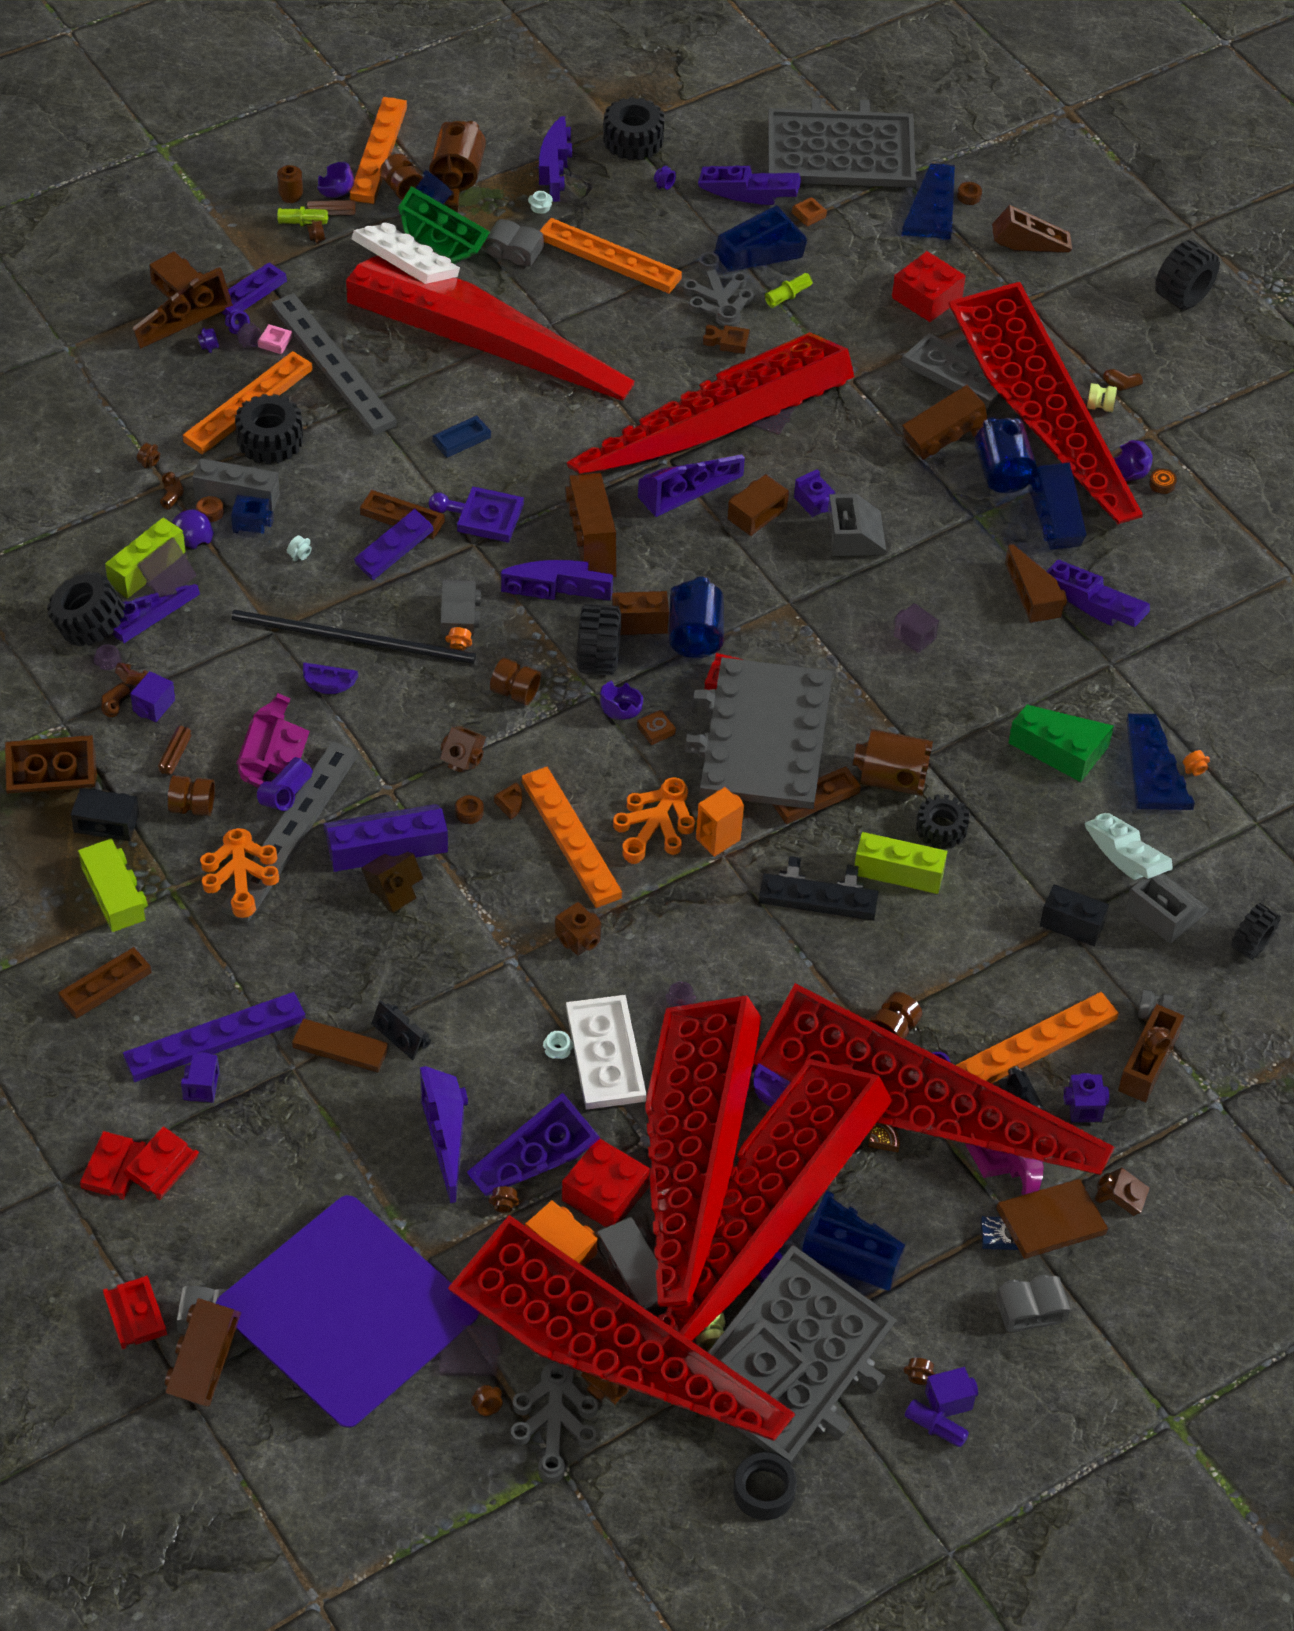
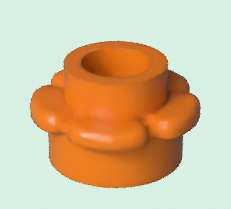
M451 628L449 635L445 637L446 642L450 643V648L464 651L466 647L472 645L471 632L465 628Z
M1201 750L1190 753L1183 760L1186 774L1193 773L1194 776L1203 774L1208 769L1207 764L1210 762L1209 756L1205 757Z

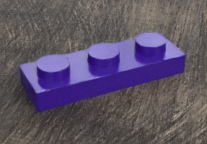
M267 263L228 289L233 306L225 308L221 313L227 316L232 309L244 311L287 282L286 273L271 263Z
M414 509L354 558L355 564L368 577L375 580L434 531L433 525Z

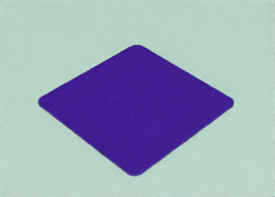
M350 1195L340 1197L220 1295L216 1301V1304L242 1312L236 1329L340 1426L346 1428L354 1427L471 1326L479 1315L477 1310L449 1291L448 1287L452 1284L364 1204Z

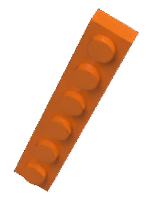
M383 97L355 176L353 187L350 191V200L375 204L383 180L380 175V168L382 163L391 156L407 109V100Z
M550 218L540 230L543 233L545 243L668 294L682 279V271L554 218Z
M292 351L184 433L183 442L203 455L236 430L235 415H237L238 408L243 407L242 403L246 400L251 401V398L254 396L262 397V394H267L268 396L277 394L280 396L312 371V363Z
M548 766L522 775L524 788L594 907L598 908L622 899V890Z
M1099 992L956 1066L992 1084L1009 1075L1008 1070L1011 1067L1018 1066L1021 1069L1116 1021L1119 1012L1106 996Z

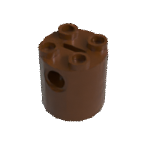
M453 121L444 122L441 125L429 166L433 181L440 187L464 191L476 183L486 147V139L476 122Z
M871 729L869 741L864 744H856L852 765L858 766L862 771L860 784L922 796L933 741Z

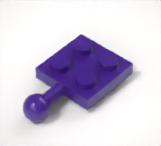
M472 486L466 503L449 500L444 493L438 492L429 498L428 505L430 510L439 513L446 511L461 513L457 523V532L509 543L524 505V497Z

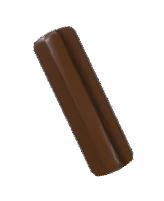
M354 200L307 202V209H325L328 212V216L355 215L356 212Z
M183 726L176 728L158 764L160 773L171 775L174 772L191 738L190 728Z

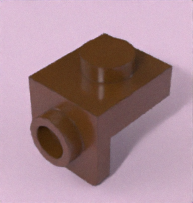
M1120 1168L1111 1173H1106L1100 1178L1097 1184L1098 1191L1095 1200L1098 1203H1103L1111 1199L1128 1213L1135 1216L1142 1212L1150 1188L1128 1171Z

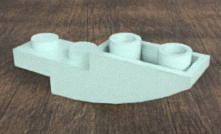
M1099 814L1095 819L1085 822L1087 831L1099 848L1122 872L1133 880L1141 877L1149 879L1173 869L1171 858L1142 842L1139 830L1112 814Z

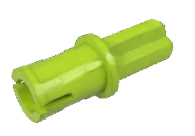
M301 206L300 209L278 208L277 219L278 224H300L303 227L305 224H312V220L314 222L322 220V224H327L328 212L325 209H305L304 206Z
M804 273L790 282L787 280L783 281L782 285L765 293V300L771 308H774L788 299H794L797 293L810 287L813 281L808 273Z

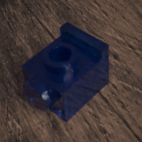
M425 170L423 173L425 176L415 189L444 204L453 192L441 180Z
M237 495L231 513L233 533L238 534L239 530L265 533L266 526L272 527L274 511H270L269 499Z

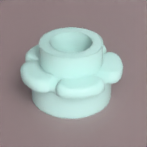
M536 191L528 198L531 210L538 214L548 212L553 201L552 196L545 191Z
M298 535L290 542L287 553L293 558V561L298 559L305 560L312 550V547L309 546L310 539H304Z
M553 1031L544 1040L543 1048L546 1049L545 1054L548 1057L564 1059L570 1055V1050L573 1049V1042L565 1032Z

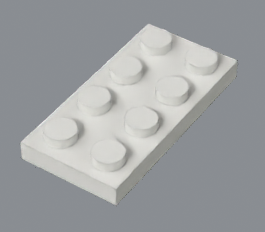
M382 223L381 225L366 226L365 228L353 231L352 240L424 284L458 277L460 267L451 263L449 258L440 256L433 252L431 247L416 242L413 236L403 234L393 224Z
M626 995L566 1002V1012L585 1109L646 1102L647 1095Z

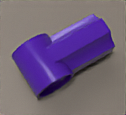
M294 757L272 782L266 781L260 785L257 791L258 802L262 806L273 809L289 810L294 804L295 794L312 777L313 771L311 767L301 758Z

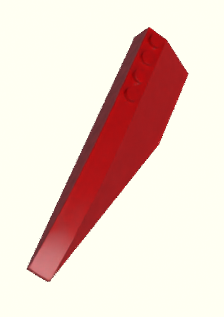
M378 255L358 264L346 280L347 303L622 401H624L634 386V380L467 281L454 277L424 284Z
M1021 282L949 301L948 305L987 381L1117 524L1142 518L1143 513Z
M810 332L719 372L716 374L717 380L712 383L710 380L699 384L700 390L685 392L681 395V401L668 402L639 419V426L633 428V426L629 425L622 429V436L605 439L602 441L600 449L597 447L588 449L566 462L567 466L581 474L629 465L707 442L762 418L778 415L782 409L798 406L803 400L809 397L820 396L825 390L832 387H840L847 380L854 378L848 348Z
M796 983L793 985L753 1061L754 1065L757 1066L759 1063L789 1082L794 1079L808 1059L879 1075L892 1102L876 1123L1097 1175H1101L1115 1149L1114 1146Z
M747 995L669 1007L665 1011L645 1103L646 1113L649 1118V1123H647V1134L650 1137L648 1156L652 1165L650 1169L652 1210L655 1213L653 1232L656 1235L657 1246L654 1247L655 1258L658 1261L656 1283L657 1299L660 1307L690 1304L721 1214L736 1153L762 1020L761 1015Z
M813 1059L807 1060L743 1143L737 1154L739 1161L736 1167H732L716 1231L690 1304L668 1306L665 1314L659 1315L658 1318L692 1341L751 1283L807 1216L891 1104L892 1099L879 1075Z
M510 1215L448 1287L450 1292L541 1357L773 1441L777 1439L795 1416L792 1410Z

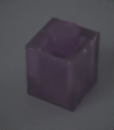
M913 603L906 610H901L895 617L894 636L917 653H920L937 638L939 620L917 604Z

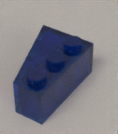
M776 205L718 235L714 253L728 271L803 258L808 238Z
M1070 462L1039 466L1032 477L1028 490L1043 529L1044 540L1047 541L1050 550L1081 546L1087 534Z
M826 1190L805 1234L802 1252L826 1268L890 1291L901 1266L905 1244L877 1224L873 1223L870 1225L857 1216V1210L851 1206L849 1208L844 1207L834 1200V1194Z

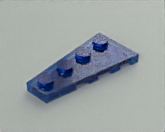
M930 164L903 225L902 235L951 239L955 165Z
M1128 713L1126 722L1136 809L1193 810L1195 802L1192 795L1189 796L1186 789V781L1183 775L1180 776L1176 767L1177 761L1174 754H1171L1167 746L1168 740L1157 715Z

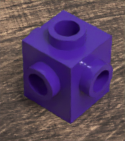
M1080 1073L1078 1075H1071L1069 1086L1064 1087L1063 1091L1064 1105H1069L1071 1122H1102L1106 1105L1109 1103V1089L1107 1086H1103L1102 1074Z

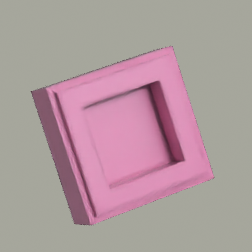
M268 324L258 339V347L282 354L292 339V331Z

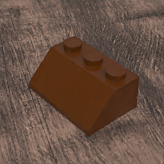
M93 735L5 742L7 794L95 787L97 771Z

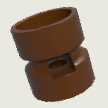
M391 155L382 163L380 175L399 199H404L411 186L422 191L424 178L405 155Z
M502 658L493 671L490 690L502 696L511 694L512 700L529 705L540 686L541 672L528 666L520 669V665L517 662Z
M173 775L168 790V811L170 813L186 814L188 810H191L193 815L211 816L215 798L214 779L196 778L192 782L190 777Z
M898 991L889 995L882 1004L881 1009L874 1014L870 1022L906 1039L909 1031L922 1018L923 1012L919 1004L912 997Z

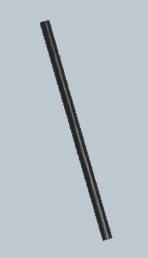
M235 609L232 612L233 621L474 664L476 660V653Z

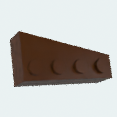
M601 473L570 475L569 486H565L566 503L568 502L569 516L572 517L573 532H575L576 545L579 547L581 562H588V571L612 574L613 577H617L616 530Z

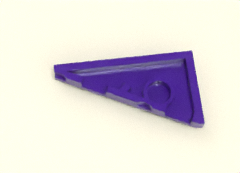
M193 584L175 588V594L160 598L158 593H154L132 601H124V617L119 620L121 623L118 627L114 628L112 635L121 642L126 643L200 595L198 586Z

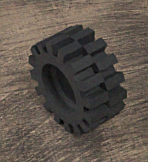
M939 794L934 795V800L928 797L926 802H922L920 809H918L917 835L919 838L924 837L923 842L925 844L931 841V847L936 848L937 844L941 845V849H946L947 844L950 845V848L956 846V842L961 844L963 838L967 835L970 818L969 810L965 809L966 805L963 802L958 804V798L956 797L952 801L949 800V795L944 794V799H940ZM943 817L951 820L953 824L950 826H940L934 823L932 819Z
M1262 903L1256 904L1250 913H1247L1245 920L1240 923L1239 929L1236 930L1235 936L1232 938V948L1250 960L1257 958L1259 953L1264 950V947L1269 944L1270 938L1275 934L1274 931L1278 929L1281 915Z

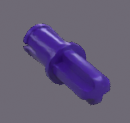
M916 1399L909 1404L905 1412V1418L929 1430V1435L933 1436L936 1434L956 1447H961L967 1441L969 1432L944 1417V1412L937 1413Z

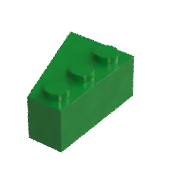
M1026 704L1012 722L1008 744L1082 782L1108 749L1114 725Z

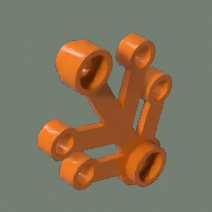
M668 778L659 790L641 794H629L626 806L632 813H617L614 816L613 828L618 832H626L630 829V825L647 821L637 837L628 838L623 843L622 855L627 862L637 864L644 859L646 844L659 825L665 838L664 850L666 853L675 855L681 851L682 840L676 835L668 815L672 805L679 818L677 824L678 831L685 835L691 834L694 831L695 820L689 815L684 802L688 797V788L680 778ZM637 801V802H639V803H638V804H633V803H631V802ZM660 801L657 807L642 810L644 804ZM619 821H624V822H626V823H624V824H619L618 822H619ZM688 823V824H690V825H689V826H683L682 824ZM674 843L677 846H670L669 844Z
M236 828L224 835V845L215 853H206L201 856L202 870L214 872L219 868L220 862L230 854H233V859L216 874L205 875L202 878V885L206 893H216L220 890L221 885L234 874L236 893L231 899L232 912L236 917L247 918L254 914L256 906L254 897L248 892L246 872L261 879L263 884L267 886H272L279 882V872L274 866L262 867L245 857V853L248 852L260 858L261 863L265 865L275 863L278 857L274 846L265 845L262 847L252 841V835L249 831Z

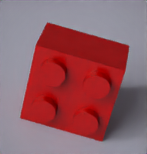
M926 251L894 275L892 298L928 322H932L950 308L948 305L949 301L963 297L966 275Z
M599 1139L586 1151L563 1179L562 1201L607 1228L621 1222L649 1188L650 1168L604 1140Z

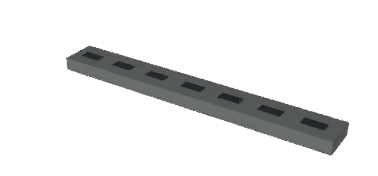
M293 293L273 301L272 309L286 327L292 331L294 337L370 432L376 435L395 427V417L298 297Z
M334 741L330 743L312 770V777L298 791L294 804L289 810L284 812L262 845V847L272 845L276 848L277 861L271 865H265L261 863L260 858L255 856L252 860L253 862L262 867H276L280 876L357 759V750ZM246 872L248 892L254 897L256 912L272 886L263 884L261 879ZM234 887L222 905V913L249 923L253 915L247 918H239L232 912L231 899L236 893V888Z

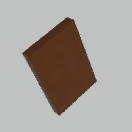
M1080 1179L998 1202L996 1207L1024 1259L1106 1235L1108 1231L1107 1225Z

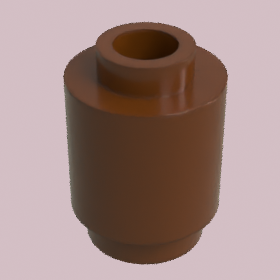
M293 165L281 167L277 172L278 193L283 201L295 203L300 200L303 194L302 171Z

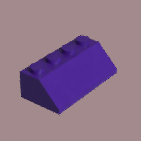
M437 804L323 823L334 872L363 867L384 853L389 856H397L408 851L417 858L448 852V830L442 808Z

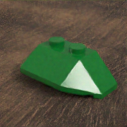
M412 186L398 207L405 234L413 236L414 240L421 245L431 247L436 254L449 258L453 264L477 254L490 234V231Z

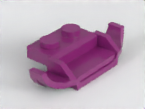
M279 693L266 706L260 708L253 715L236 762L241 779L256 788H259L263 783L262 779L266 770L279 774L294 757H302L310 732L284 720V713L291 698Z
M965 1144L984 1178L1010 1173L1012 1178L1021 1177L1022 1195L1039 1191L1044 1170L1042 1161Z

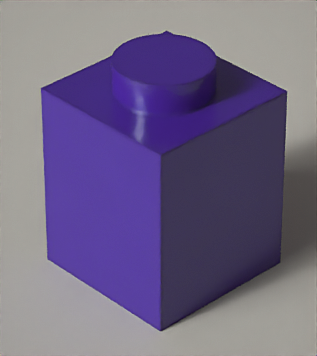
M151 671L147 673L130 693L133 712L141 718H148L154 722H157L175 701L173 682Z
M965 1367L928 1376L925 1393L932 1410L937 1413L942 1411L945 1413L944 1417L973 1410L975 1398L978 1396V1387L973 1377L969 1378Z

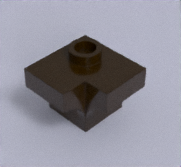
M408 851L397 856H389L384 853L361 867L370 892L377 895L387 910L392 913L416 899L412 885L424 879L414 854Z

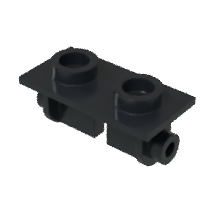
M379 1001L371 1024L410 1059L414 1060L418 1048L425 1049L430 1045L431 1039L429 1034L415 1023L409 1025L410 1019L395 1004H385Z
M1013 1066L1008 1070L1009 1075L1007 1078L998 1080L1001 1089L1046 1111L1023 1069Z

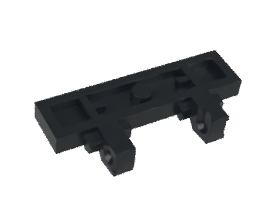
M789 856L787 871L780 870L779 875L763 873L758 903L873 921L875 919L879 890L863 888L864 883L857 882L859 866L847 865L845 881L837 880V884L806 880V875H799L800 857Z

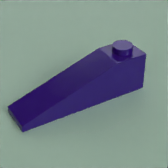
M741 454L659 469L639 479L638 498L655 517H658L742 477L745 457Z
M424 1066L420 1067L421 1104L450 1203H455L461 1156L464 1106L468 1105L465 1087L459 1088L456 1076Z
M562 1092L468 1170L467 1173L484 1195L488 1196L492 1194V1190L495 1187L512 1186L578 1158L596 1143L600 1137Z

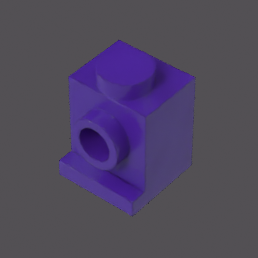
M816 469L795 480L794 498L809 515L814 517L828 511L829 494H835L836 492L821 478L820 471Z
M206 1052L193 1053L191 1065L185 1066L184 1078L181 1080L183 1100L214 1103L219 1077L217 1055H211Z

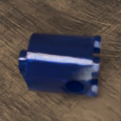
M989 418L985 420L983 427L975 436L974 444L989 488L999 493H1013L1026 488L1037 477L1038 467L1022 420L1009 418Z
M702 576L670 589L669 644L675 652L689 658L711 656L718 652L724 644V595L720 588L710 583L708 578Z

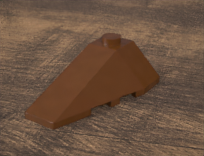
M221 267L193 279L133 327L140 349L224 311L225 308L233 306Z

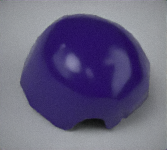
M336 162L327 166V175L325 177L318 176L317 189L319 193L331 199L347 194L354 184V177L349 164L346 162Z
M1131 440L1121 445L1122 452L1119 456L1114 457V460L1125 481H1135L1144 478L1152 466L1153 456L1150 448L1143 441Z
M198 510L182 511L171 522L183 530L184 545L189 548L196 549L199 543L205 542L209 544L214 534L212 525L208 517Z
M609 681L601 687L600 704L608 717L615 720H628L636 717L642 711L643 696L639 690L630 687L628 683H624L621 687H616L613 681Z

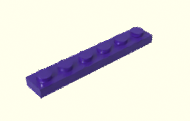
M295 992L125 1051L123 1052V1057L133 1081L137 1082L190 1063L193 1053L206 1052L213 1055L297 1025L302 1022L303 1018L306 1019V1016Z

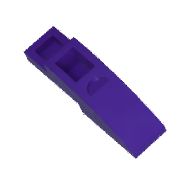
M565 116L559 117L548 130L539 156V185H549V194L553 198L552 202L560 201V191L565 190L564 176L560 175L563 174V168H567V158H572V143H567V141H571V127H566Z
M737 165L702 167L698 180L700 188L721 197L765 205H774L776 197H797L801 183L800 173L752 174L750 166Z
M572 560L536 561L502 569L501 592L532 596L540 599L555 600L556 594L559 592L610 601L613 591V575L588 571V562Z
M1057 560L1046 571L1057 580L1060 589L1065 591L1068 602L1110 626L1120 621L1136 627L1150 612V603L1104 586L1103 577L1061 560Z

